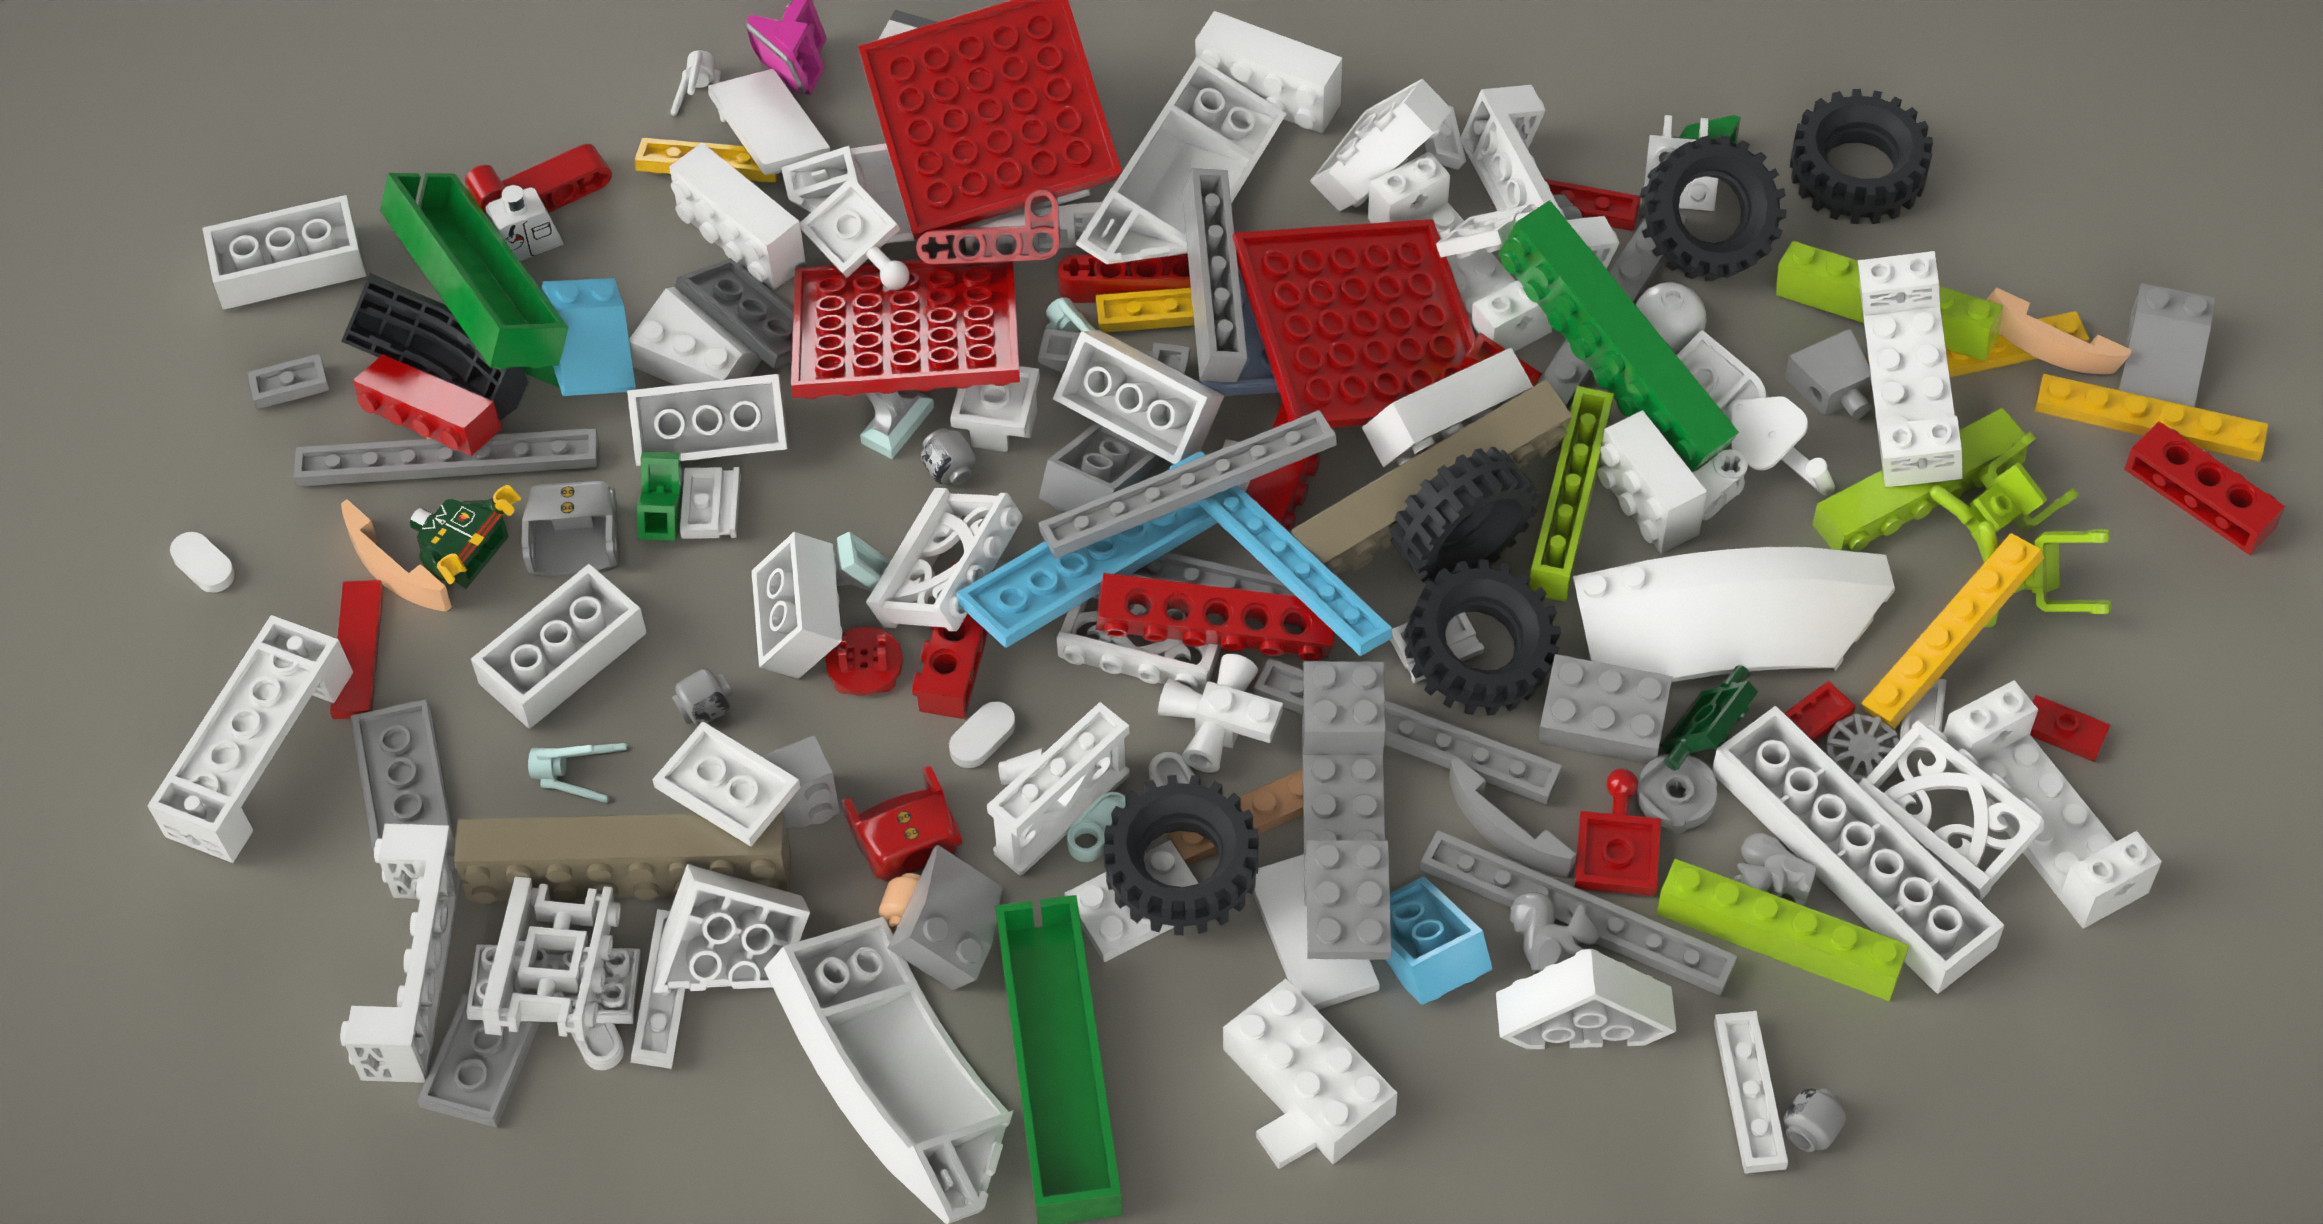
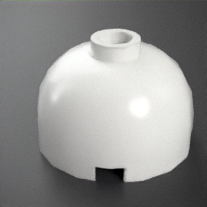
M1675 282L1659 283L1646 290L1636 303L1638 309L1676 355L1701 330L1705 331L1707 319L1703 301L1693 289L1684 284Z

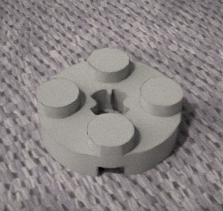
M1669 754L1661 755L1651 760L1643 768L1637 788L1636 801L1646 817L1661 818V827L1666 828L1670 833L1682 834L1687 829L1701 825L1712 815L1717 798L1716 778L1712 770L1704 762L1693 756H1688L1680 766V769L1674 771L1668 768L1664 762ZM1674 785L1675 789H1678V786L1685 788L1684 797L1675 798L1671 796L1668 788Z

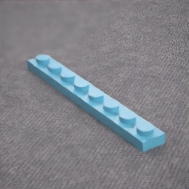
M1199 451L1170 466V470L1206 455ZM1238 485L1197 501L1210 516L1358 655L1362 656L1392 639V627Z

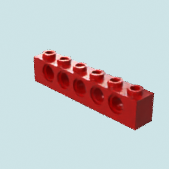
M1103 573L1095 630L1104 631L1106 635L1111 637H1125L1128 634L1141 635L1144 639L1152 642H1163L1166 639L1182 640L1183 644L1193 647L1204 646L1207 643L1221 645V648L1228 651H1242L1244 648L1260 650L1262 654L1268 656H1280L1283 653L1298 654L1301 659L1317 661L1322 659V657L1328 658L1333 647L1334 631L1297 596ZM1133 604H1139L1145 607L1148 613L1138 616L1133 614L1128 607ZM1179 609L1186 615V618L1174 620L1168 615L1167 611ZM1212 613L1218 614L1224 619L1225 623L1214 625L1208 621L1206 616ZM1249 618L1258 619L1264 628L1260 630L1251 629L1247 626L1245 620ZM1284 624H1297L1301 628L1302 633L1291 634L1285 629Z

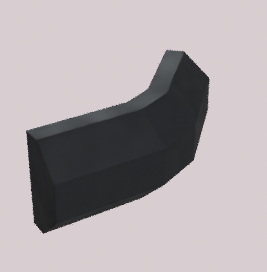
M372 273L369 274L341 342L376 357H380L382 354L494 401L499 421L518 408L529 383L523 367H509L507 369L490 368L445 304Z

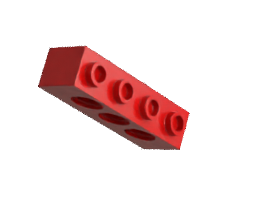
M2160 421L2131 448L2124 468L2125 471L2248 555H2251L2275 530L2285 508L2274 496L2262 491L2247 481L2240 473L2232 471L2216 460L2209 452L2201 450L2183 438L2178 431L2170 429Z
M968 613L957 631H948L946 627L930 626L931 631H933L931 641L925 640L921 654V662L924 663L922 673L916 672L912 685V695L917 696L919 712L965 719L989 633ZM954 638H959V639H960V640H958V641H949V640L954 639ZM946 670L952 671V672L947 673V674H942V673H940V672L946 671Z

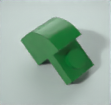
M643 451L640 457L641 494L636 505L637 539L676 541L680 530L684 481H681V453Z

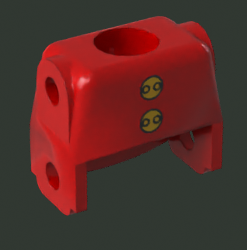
M931 766L922 768L924 784L927 790L915 791L888 799L859 815L849 797L842 800L844 816L851 834L876 879L880 878L888 882L896 877H902L905 873H913L925 868L934 847L937 845L954 855L957 847L963 844L956 821L946 803L943 789Z

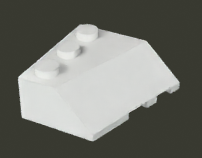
M675 287L666 288L629 338L633 368L674 385L750 377L762 360Z
M687 864L660 938L652 988L653 993L668 992V988L677 989V987L690 988V991H705L706 987L732 986L733 989L773 987L764 968L783 946L800 941L810 914L803 897Z

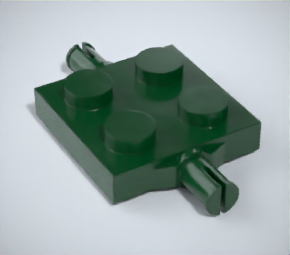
M1742 665L1736 666L1727 680L1722 681L1719 686L1713 689L1701 691L1660 745L1669 754L1664 760L1668 768L1674 771L1679 770L1689 755L1706 749L1715 750L1728 740L1730 736L1728 731L1735 722L1742 719L1751 708L1749 704L1758 693L1755 687L1749 681H1746L1750 677V672L1746 667Z

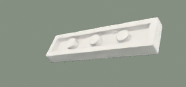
M657 909L630 1063L672 1069L686 987L668 988V992L653 993L652 991L660 938L670 911Z
M1757 1011L1715 1015L1714 1026L1744 1174L1786 1170L1788 1159Z

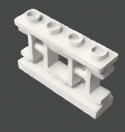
M514 878L481 1009L485 1034L502 1036L504 1026L509 1027V1032H518L521 1017L525 1015L557 1018L559 1036L567 1037L568 1032L575 1033L576 1041L585 1042L588 1027H595L598 1005L597 1002H594L596 993H602L604 990L605 969L602 968L603 961L610 960L612 955L613 936L610 935L611 927L618 926L620 919V903L614 902L612 887L604 886L602 894H597V889L588 888L585 904L550 901L548 884H540L539 888H533L531 878ZM533 908H535L536 921L554 923L553 928L529 926ZM595 921L590 947H588L587 931L569 930L570 924L593 926ZM538 948L574 951L569 971L535 968L534 963ZM517 973L520 987L538 989L536 995L513 993ZM581 981L573 1014L571 998L553 997L554 991L578 993Z

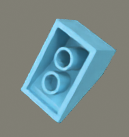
M615 278L543 281L541 291L569 327L559 366H553L562 396L622 393L628 390H635L625 308Z
M1425 876L1390 893L1391 959L1385 961L1401 985L1421 1005L1436 1000L1445 993L1465 983L1472 982L1477 977L1493 970L1483 930Z

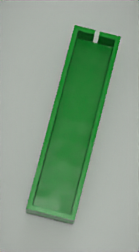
M388 173L380 212L489 367L507 369L509 367L542 368L543 366H559L569 327L455 173H425L417 205L415 201L421 179L419 173Z
M1551 200L1518 220L1498 253L1503 267L1510 274H1514L1524 286L1527 297L1541 307L1547 315L1548 322L1552 328L1560 331L1570 343L1573 354L1587 364L1593 372L1598 385L1603 389H1607L1608 392L1614 393L1613 398L1616 400L1620 412L1628 418L1643 410L1691 472L1700 469L1717 456L1719 452L1726 450L1738 435V430Z
M1077 895L1041 899L1042 926L1034 927L1032 901L996 905L997 928L1037 1223L1064 1224L1122 1216L1121 1190Z

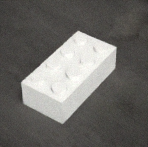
M1216 11L1212 13L1195 39L1196 57L1287 113L1284 120L1323 134L1341 105L1342 57Z
M700 143L669 166L672 178L671 188L675 194L677 204L675 210L681 220L687 224L692 223L700 230L702 236L709 243L715 242L724 250L728 258L742 264L758 281L765 283L775 291L795 276V268L806 267L799 220L705 144Z
M347 195L202 228L213 284L223 310L367 277L357 229Z
M1101 330L1081 331L1053 400L1176 464L1201 451L1224 395Z
M1511 347L1391 403L1364 425L1362 429L1383 468L1396 461L1400 466L1419 455V453L1431 448L1533 388V385Z
M780 374L627 391L636 466H641L640 457L643 451L681 453V461L789 449Z
M588 564L472 657L471 661L478 683L527 728L531 729L646 634V628L641 608L594 567Z
M1284 979L1223 1027V1050L1284 1114L1289 1112L1313 1137L1316 1141V1147L1332 1164H1335L1396 1115L1397 1092L1287 979Z

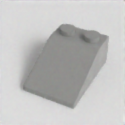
M2140 283L2131 312L2126 348L2132 351L2128 359L2123 363L2119 391L2195 407L2211 330L2215 297Z
M1094 423L1048 459L1039 499L1050 503L1053 508L1059 511L1066 512L1146 480L1161 457L1110 429Z
M815 735L761 756L800 781L801 788L781 810L784 813L786 828H804L812 824H822L831 819L832 816L840 813L833 772Z
M939 845L935 846L887 949L952 990L977 980L992 946L997 921L995 906L1000 905L1003 887Z

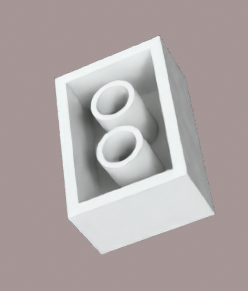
M1642 410L1605 428L1600 449V463L1597 470L1599 480L1606 489L1610 488L1616 495L1623 512L1627 516L1631 515L1637 522L1643 538L1648 543H1653L1662 554L1698 536L1707 491L1645 412Z
M793 532L752 570L759 668L799 679L842 641V627L840 626L839 595L837 593L836 562L834 561L833 544Z

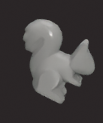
M1756 833L1748 836L1741 847L1742 856L1748 864L1739 863L1737 865L1742 874L1733 877V880L1778 897L1794 900V903L1805 906L1817 867L1798 859L1786 851L1785 847L1774 837L1765 833Z
M1528 892L1519 896L1511 906L1510 922L1514 924L1516 933L1524 934V953L1531 964V971L1535 973L1543 971L1546 966L1561 963L1574 957L1577 952L1585 950L1579 946L1580 944H1594L1599 939L1598 929L1588 918L1583 904L1577 906L1568 927L1554 924L1555 907L1553 901L1547 895L1538 892Z

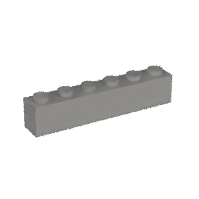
M1192 168L1182 191L1199 377L1200 381L1236 383L1247 360L1236 246L1232 237L1234 227L1228 170Z

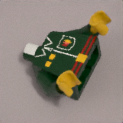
M505 485L496 491L493 498L488 500L460 502L448 499L444 501L434 514L423 508L417 509L410 519V527L419 532L417 535L420 547L419 558L424 568L438 580H446L448 584H452L455 581L461 587L467 589L508 539L509 536L502 514L505 513L507 516H511L514 513L515 508L512 504L521 500L519 494L510 485Z

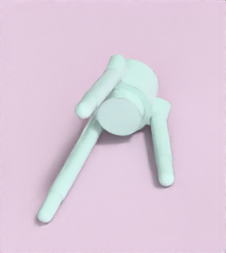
M1067 297L1056 299L1046 310V316L1050 320V323L1045 327L1047 329L1070 332L1096 330L1083 314L1078 312L1072 301Z
M628 744L585 745L558 749L532 748L528 759L529 776L531 779H541L540 785L542 789H557L591 800L608 803L610 798L607 795L558 781L557 778L558 776L565 775L566 758L625 751L628 749Z

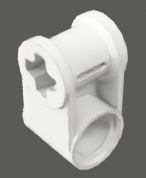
M1732 449L1723 450L1700 469L1692 472L1707 491L1703 520L1713 517L1725 504L1743 491L1745 484L1744 475L1747 472L1748 462L1741 452Z

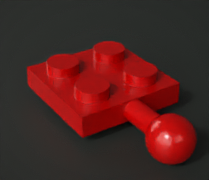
M1624 768L1616 769L1609 774L1606 780L1607 791L1613 797L1612 814L1580 811L1574 887L1585 890L1656 896L1661 818L1628 815L1629 798L1636 793L1638 780L1632 771Z

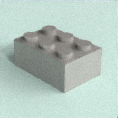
M1555 654L1540 724L1538 743L1648 764L1658 756L1673 676Z

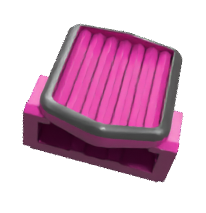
M793 0L786 7L782 21L749 15L746 20V29L751 47L759 60L769 69H774L778 76L797 94L805 95L806 93L811 95L825 69L819 53L827 40L813 1Z

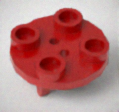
M862 626L842 633V641L826 655L825 663L828 677L832 680L838 692L866 696L880 692H889L895 687L896 679L901 674L903 656L900 644L892 634L880 628Z

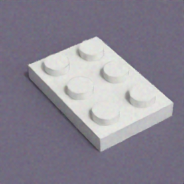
M703 721L652 779L654 788L749 846L756 842L801 788L798 778Z
M1171 840L1145 852V867L1154 879L1166 885L1179 887L1199 884ZM1106 872L1065 892V896L1077 895L1081 927L1104 963L1174 928V926L1163 924L1159 933L1151 930L1150 919L1143 917L1138 924L1130 919V908L1126 905L1120 909L1115 903V892L1113 889H1108Z

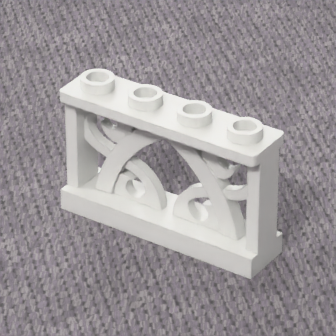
M934 488L866 601L883 628H896L898 624L946 627L948 631H957L967 612L957 604L959 601L957 592L992 572L1022 521L1023 516L1010 495L1002 492L998 496L952 494L947 488ZM961 539L964 554L960 561L935 576L932 566L939 554L952 548ZM930 596H934L936 599L934 604H927Z
M1133 573L1129 575V576H1135V577L1149 578V577H1145V576H1141V575H1137V574H1133ZM1099 593L1092 598L1099 599ZM1087 601L1068 611L1061 631H1059L1057 636L1058 656L1067 662L1075 665L1087 664L1099 667L1111 674L1122 673L1138 677L1140 680L1151 684L1157 682L1165 684L1168 678H1172L1203 694L1207 682H1210L1221 651V645L1205 644L1204 646L1195 647L1202 655L1200 663L1195 665L1176 660L1179 657H1186L1191 660L1190 651L1182 643V640L1166 639L1163 642L1136 647L1126 636L1111 637L1106 635L1104 631L1095 630L1096 625L1088 629L1087 635L1096 634L1099 636V640L1077 635L1079 627L1088 622H1096L1097 611L1084 612ZM1139 604L1129 606L1133 608L1130 611L1138 616H1142L1147 611L1145 607ZM1179 609L1167 611L1168 615L1172 618L1180 620L1186 618V615ZM1212 613L1206 616L1208 621L1214 625L1225 623L1224 619L1218 614Z
M1099 702L987 804V811L994 818L996 845L993 848L994 855L1018 875H1023L1067 835L1071 825L1098 797L1105 793L1113 792L1130 776V770L1125 765L1124 738L1130 734L1129 725Z
M1916 721L1909 732L1858 785L1968 891L1981 901L1989 893L1994 883L2037 835L2039 836L2044 830V818L2041 816L2043 812L2031 800L2023 798L2021 801L2012 794L2009 784L1995 773L1989 776L1977 767L1979 765L1978 761L1964 749L1957 751L1946 743L1947 737L1937 727L1931 724L1926 727L1921 722ZM1915 750H1928L1935 756V764L1925 766L1920 758L1918 761V771L1921 776L1913 777L1907 768L1908 756ZM1946 765L1956 773L1945 772ZM1898 767L1905 781L1889 788L1885 792H1881L1878 788ZM1937 789L1968 791L1974 812V829L1966 825L1952 824L1939 828L1933 833L1927 828L1931 820L1932 809L1930 799L1925 791ZM1916 794L1923 805V810L1917 815H1912L1906 811V807L1909 804H1916L1915 799L1912 797V795ZM1985 795L1994 801L1995 804L1987 808ZM2002 814L2012 815L2019 822V832L2011 839L1999 840L1988 836V829L1994 832H2003L2009 828L1999 824L1997 821L1998 817ZM1953 834H1961L1972 838L1971 843L1961 838L1963 845L1960 848H1953L1948 843V839ZM1986 845L1994 849L2004 850L1985 872L1978 868Z

